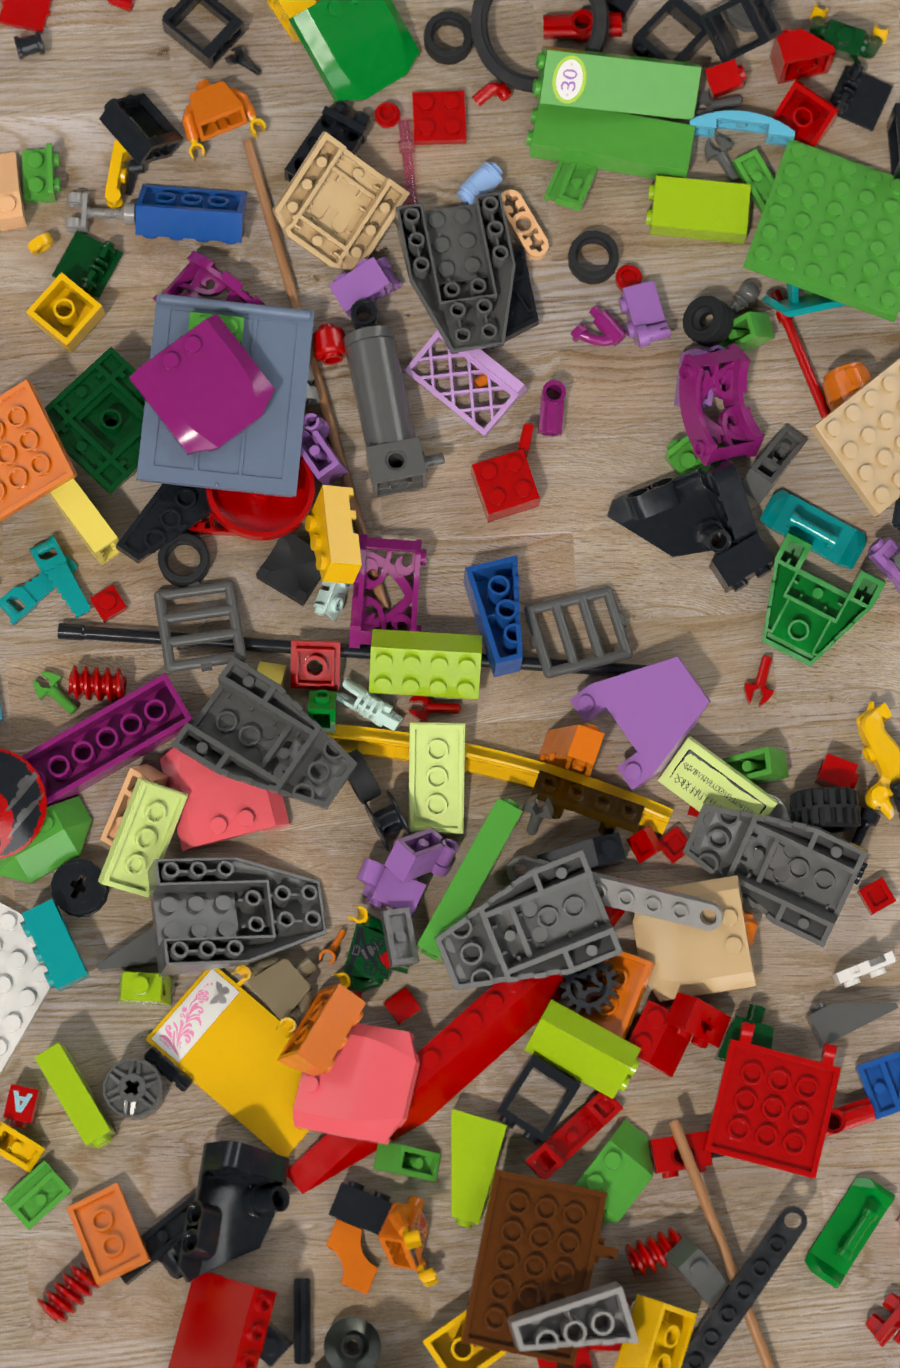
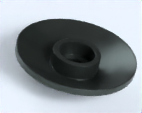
M343 1318L333 1324L325 1336L324 1353L332 1368H372L380 1356L381 1340L379 1334L371 1323L362 1318ZM351 1340L358 1343V1349L354 1352L349 1351L347 1348V1344Z

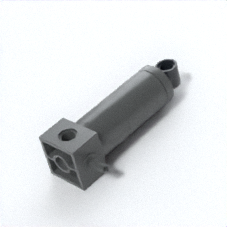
M367 299L358 300L351 307V324L355 331L347 334L343 341L366 446V462L373 496L378 498L427 488V467L444 464V455L442 453L430 456L424 455L420 439L415 435L393 329L388 326L378 325L377 308L372 301ZM363 312L371 315L367 320H360L357 316Z

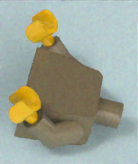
M307 956L296 966H293L287 958L271 957L255 961L246 966L240 965L231 972V975L238 973L242 976V979L236 983L238 986H242L250 979L248 984L279 1018L280 1022L276 1030L278 1031L280 1027H286L289 1032L285 1038H290L295 1028L302 1022L312 1003V987L305 979L317 967Z

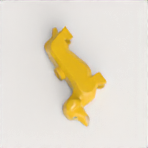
M869 701L867 710L856 718L858 734L864 745L862 749L863 756L868 763L872 762L874 764L879 779L877 783L866 791L865 802L869 808L880 810L888 820H891L894 816V808L890 797L894 793L891 792L890 783L900 778V747L884 728L886 719L892 717L886 702L875 707L874 701Z

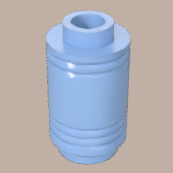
M484 162L458 187L459 191L456 193L458 198L465 205H472L475 195L491 193L503 181L501 177L503 172L494 162L490 164Z

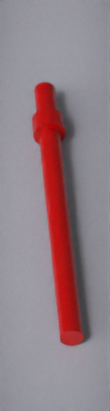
M780 289L770 293L771 298L774 300H784ZM777 311L775 314L778 322L783 324L821 419H823L830 413V410L827 407L822 390L792 319L794 317H787Z

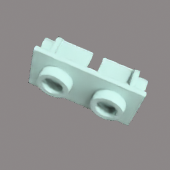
M322 582L323 586L330 587L329 591L319 590L313 605L315 608L314 613L320 616L326 614L336 622L338 614L343 609L347 590L352 584Z

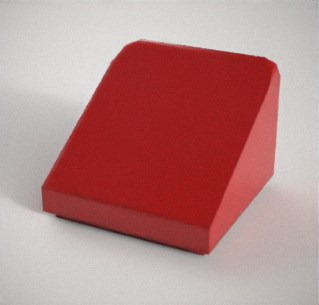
M406 987L383 1003L399 1026L422 1010Z

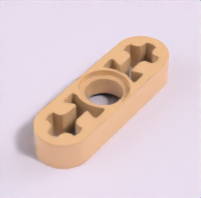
M515 190L504 191L501 196L507 224L520 246H523L528 258L536 261L543 259L547 255L549 247L546 236L520 193ZM508 198L510 201L516 200L515 209L517 214L515 216L510 205L505 206L506 199ZM520 219L528 220L531 223L530 229L520 231L516 227L517 221ZM532 234L535 243L537 245L542 244L540 252H538L536 249L531 250L532 241L530 239V236H532Z

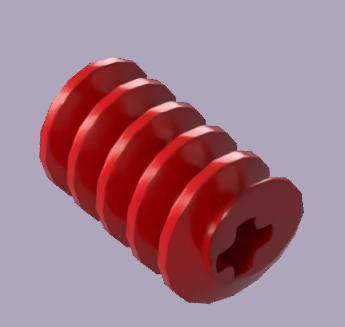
M73 665L69 676V699L73 692L76 700H81L84 693L87 700H92L96 694L98 701H103L105 695H107L109 702H113L116 695H118V699L126 696L127 675L122 676L120 668H117L115 674L111 675L110 668L106 667L104 674L101 675L99 667H95L93 673L90 674L87 666H84L82 673H78L77 666Z
M672 1227L668 1228L667 1237L661 1231L657 1232V1241L651 1235L646 1236V1246L638 1239L636 1240V1249L629 1243L625 1244V1253L635 1279L636 1270H639L643 1276H646L647 1266L653 1272H657L658 1262L664 1268H668V1260L665 1255L682 1239L679 1231L677 1234Z
M79 1261L81 1264L80 1268L74 1265L70 1266L73 1273L72 1276L65 1273L62 1274L65 1282L63 1285L56 1281L53 1283L56 1289L55 1293L49 1290L45 1291L48 1298L47 1301L40 1298L37 1299L40 1307L56 1323H58L57 1319L64 1322L68 1320L65 1311L70 1313L76 1312L74 1302L79 1305L85 1303L82 1294L89 1297L93 1295L90 1285L95 1288L101 1287L96 1284L92 1272L81 1261Z

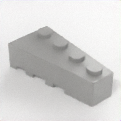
M616 1281L506 1317L514 1345L519 1351L557 1349L558 1347H585L586 1345L599 1344L614 1345V1343L627 1342L639 1343L623 1288Z

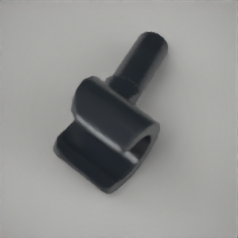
M230 49L236 54L237 59L234 61L230 57H225V61L228 64H239L254 74L259 75L261 70L249 63L244 58V54L240 49Z
M134 159L130 160L128 164L129 180L125 195L128 196L132 195L136 174H144V164L138 165Z

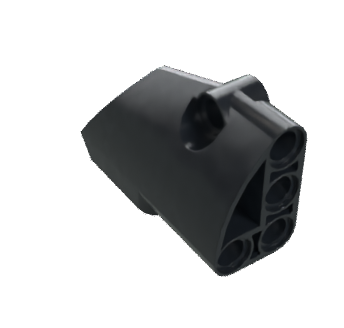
M726 459L715 461L711 465L703 466L674 479L671 477L661 479L612 500L607 517L672 557L707 551L723 553L728 550L730 545L758 533L739 474L734 464ZM720 533V540L716 544H711L713 535Z
M238 1141L204 1143L195 1201L189 1205L186 1212L177 1267L186 1283L226 1262L260 1249L275 1213L285 1211L290 1203L289 1193L283 1187L287 1182L289 1158Z

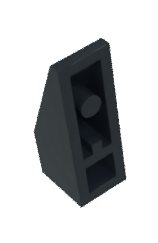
M619 832L592 838L537 855V859L552 861L583 849L591 871L623 864L626 860Z

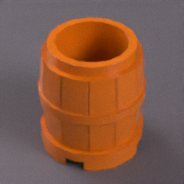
M862 362L849 363L833 369L824 376L822 385L827 400V407L831 411L873 379L868 367L864 366Z

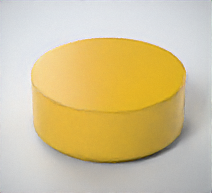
M46 232L31 240L27 244V248L32 255H39L51 248L55 241L51 234Z

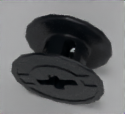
M387 790L386 794L390 805L372 813L366 802L363 803L383 846L389 852L386 837L402 829L407 836L411 835L393 796Z
M83 859L69 860L61 865L53 874L50 885L51 894L57 906L68 915L79 918L91 916L100 911L106 903L109 894V886L98 882L102 872L100 868L91 861ZM85 878L83 882L86 888L85 892H79L77 898L74 899L77 894L74 886L76 884L80 885Z

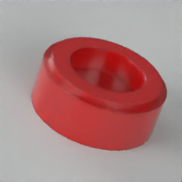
M633 265L620 267L615 276V284L620 291L625 287L641 284L642 281L640 270Z

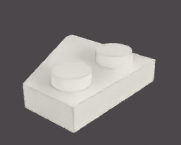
M890 951L883 956L840 971L832 977L836 986L844 983L845 988L861 983L859 977L870 974V977L874 978L887 973L885 968L895 963L896 959L893 952Z

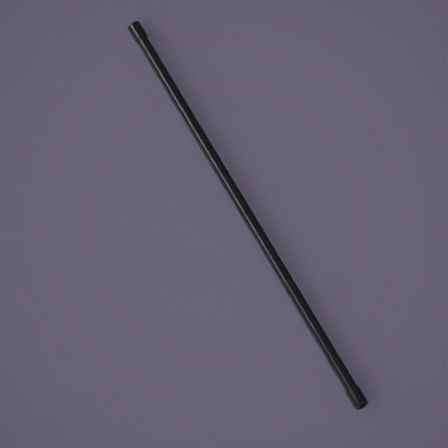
M59 623L58 639L161 645L159 631L94 627L70 623ZM171 632V637L194 633ZM244 637L246 651L291 654V640ZM233 639L185 646L234 650ZM341 644L340 657L370 659L371 646L360 645V648H349V644ZM482 654L481 667L491 668L487 655ZM523 656L520 670L542 671L539 658ZM550 658L552 666L568 663L567 659ZM611 663L574 672L573 674L618 676L649 665Z

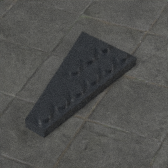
M162 484L116 544V549L136 563H140L212 514L207 502L206 488Z

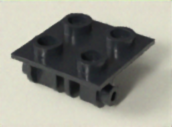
M854 64L853 67L845 66L829 103L839 109L837 117L873 132L893 86L864 74V67L860 64Z

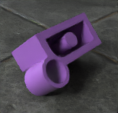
M369 858L364 859L356 877L357 880L366 884L362 896L366 898L365 903L378 909L381 908V905L390 909L409 907L411 918L414 917L426 890L425 884L414 879L402 882L387 867Z

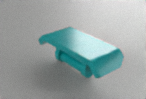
M787 284L788 299L776 301L767 295L762 299L769 307L787 317L846 306L817 294L799 297L798 292L801 288Z
M780 490L772 495L760 517V521L766 527L783 537H786L788 531H791L812 542L811 552L842 568L852 569L866 546L864 533L784 490Z

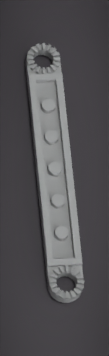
M519 855L514 857L508 864L507 875L513 882L520 877L515 872L516 864H523L530 870L550 861ZM592 872L595 885L605 906L709 931L718 928L723 921L724 911L717 902ZM705 909L714 911L716 920L712 922L705 921L702 911Z

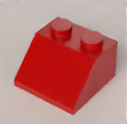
M802 28L782 30L783 33L775 38L770 53V60L778 85L828 73L835 54L834 46Z
M648 1000L627 1041L641 1048L636 1058L637 1060L672 1078L691 1037L688 1040L674 1034L675 1028L665 1023L670 1010Z

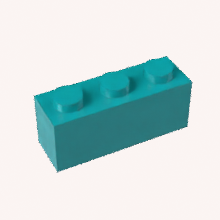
M53 899L21 913L24 921L20 922L27 938L32 936L36 946L32 947V950L39 963L44 961L48 970L44 972V975L51 988L55 986L61 992L91 977Z

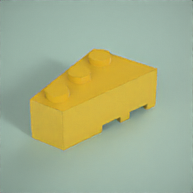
M322 485L313 509L305 520V529L309 532L311 539L310 547L316 557V568L320 571L323 582L354 584L362 566L359 536L353 533L352 520H356V511L350 510V498L354 496L352 487Z

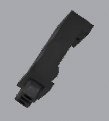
M343 101L334 102L330 107L325 106L322 111L323 115L318 119L285 167V180L291 182L322 132L330 134L355 155L361 144H364L367 139L370 116L362 111H358L353 120L346 117L349 105Z

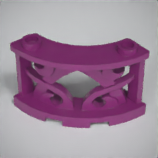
M195 251L187 257L188 265L162 293L199 298V295L213 297L227 291L229 294L226 301L265 305L256 295L253 298L249 296L250 293L241 290L243 284L230 273L219 271L213 261ZM208 282L215 283V287L213 289L207 290L201 288V286L207 288L206 285ZM184 290H186V291H189V292H190V295H189V294H186V293H184V294H182V293H183ZM157 294L153 297V300L155 302L157 299Z
M737 344L727 345L726 350L695 356L685 354L682 366L679 369V399L683 423L693 447V452L704 466L711 465V462L746 455L747 458L755 457L764 438L763 433L753 418L750 407L745 408L743 393H747V374L751 360ZM710 366L709 371L704 370L702 367ZM710 389H712L716 397L723 400L724 409L719 414L718 424L709 419L701 409ZM732 440H735L738 444L733 445ZM722 441L724 447L717 448V444H720Z
M358 534L362 566L353 584L349 648H360V644L371 645L372 631L368 630L379 627L382 630H386V624L390 622L394 630H398L397 625L399 623H404L408 631L421 632L422 625H416L420 565L426 566L427 549H421L422 539L410 541L367 538L368 534ZM367 549L385 550L388 552L386 558H383ZM393 551L412 552L413 559L410 566L405 567L402 565L401 561L404 556L399 557L394 566L390 562ZM378 567L381 568L382 572L377 580L373 581L368 578L367 574L369 571L373 570L377 574ZM414 572L412 590L410 584L408 583L405 577L411 575ZM388 573L399 585L404 597L396 607L384 615L381 605L375 599L364 596V590L377 588L384 581ZM412 603L410 619L407 615H404L402 613ZM369 606L375 607L379 618L375 619V613L367 615L365 609Z

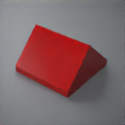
M795 80L772 118L795 131L794 140L816 148L833 126L839 109L798 80Z

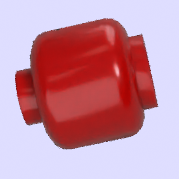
M332 323L320 325L319 329L312 334L311 342L314 356L325 365L338 364L346 356L343 341L346 336L342 328L334 326Z

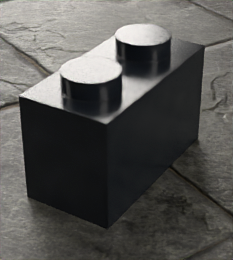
M756 533L712 559L709 568L726 593L732 589L738 592L749 584L747 580L754 576L759 579L768 574L775 559L759 534Z
M349 1180L348 1184L341 1182L328 1215L379 1235L393 1204L389 1202L391 1197L376 1190L374 1195L368 1194L363 1191L364 1185Z

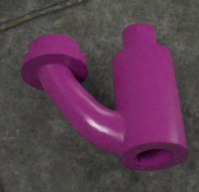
M597 305L589 313L595 319L593 324L603 333V336L588 333L590 328L583 324L578 325L571 332L574 342L581 340L596 346H616L628 335L607 310L602 312Z

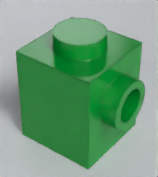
M309 691L308 715L322 727L324 732H336L337 691Z

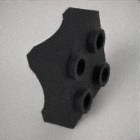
M293 533L278 539L273 550L256 573L258 580L304 606L321 579L320 571L316 568L314 551L311 550L308 543Z

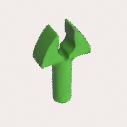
M41 672L49 680L50 689L41 687L33 679L35 692L41 701L45 696H51L69 714H74L77 711V705L58 689V683L62 680L60 676L50 672Z

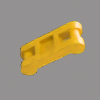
M117 139L113 145L105 190V198L109 209L123 208L120 191L122 183L126 184L128 168H125V163L131 159V155Z

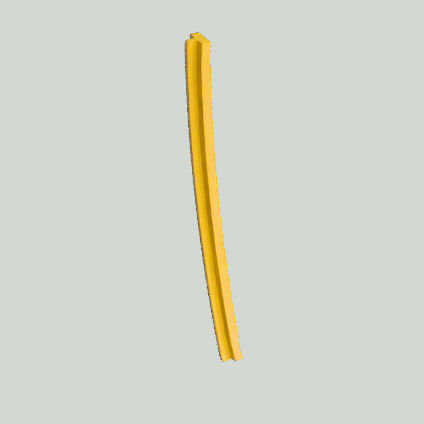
M336 724L335 733L325 732L347 753L358 749L362 756L409 762L410 733L341 724ZM465 743L466 773L533 789L541 770L645 806L639 826L643 828L651 826L654 833L661 836L673 812V809L653 800L577 772L523 756Z

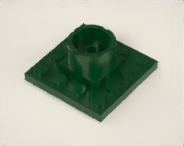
M112 347L106 350L45 407L67 454L110 495H113L137 472L145 399L129 380V377L136 369Z

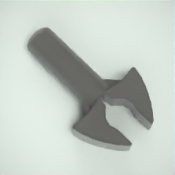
M705 91L697 96L696 106L704 105L707 109L695 111L694 117L712 113L719 109L739 106L742 104V98L740 95L714 100L708 96V91Z
M716 135L714 140L720 147V152L714 150L707 140L705 144L706 162L712 159L718 161L730 182H736L739 179V175L727 157V151H730L733 145L725 138Z
M538 794L530 796L525 801L522 811L531 813L526 829L529 835L537 833L542 817L551 820L554 808L548 797L545 805L538 807L536 803Z

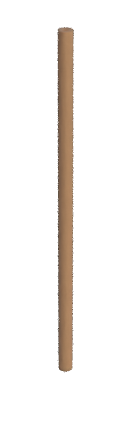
M679 1118L668 1122L731 1283L738 1273V1269ZM751 1306L744 1319L763 1368H776Z

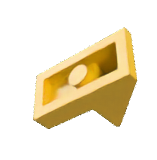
M1 1121L0 1155L30 1173L45 1148L17 1131L11 1125Z

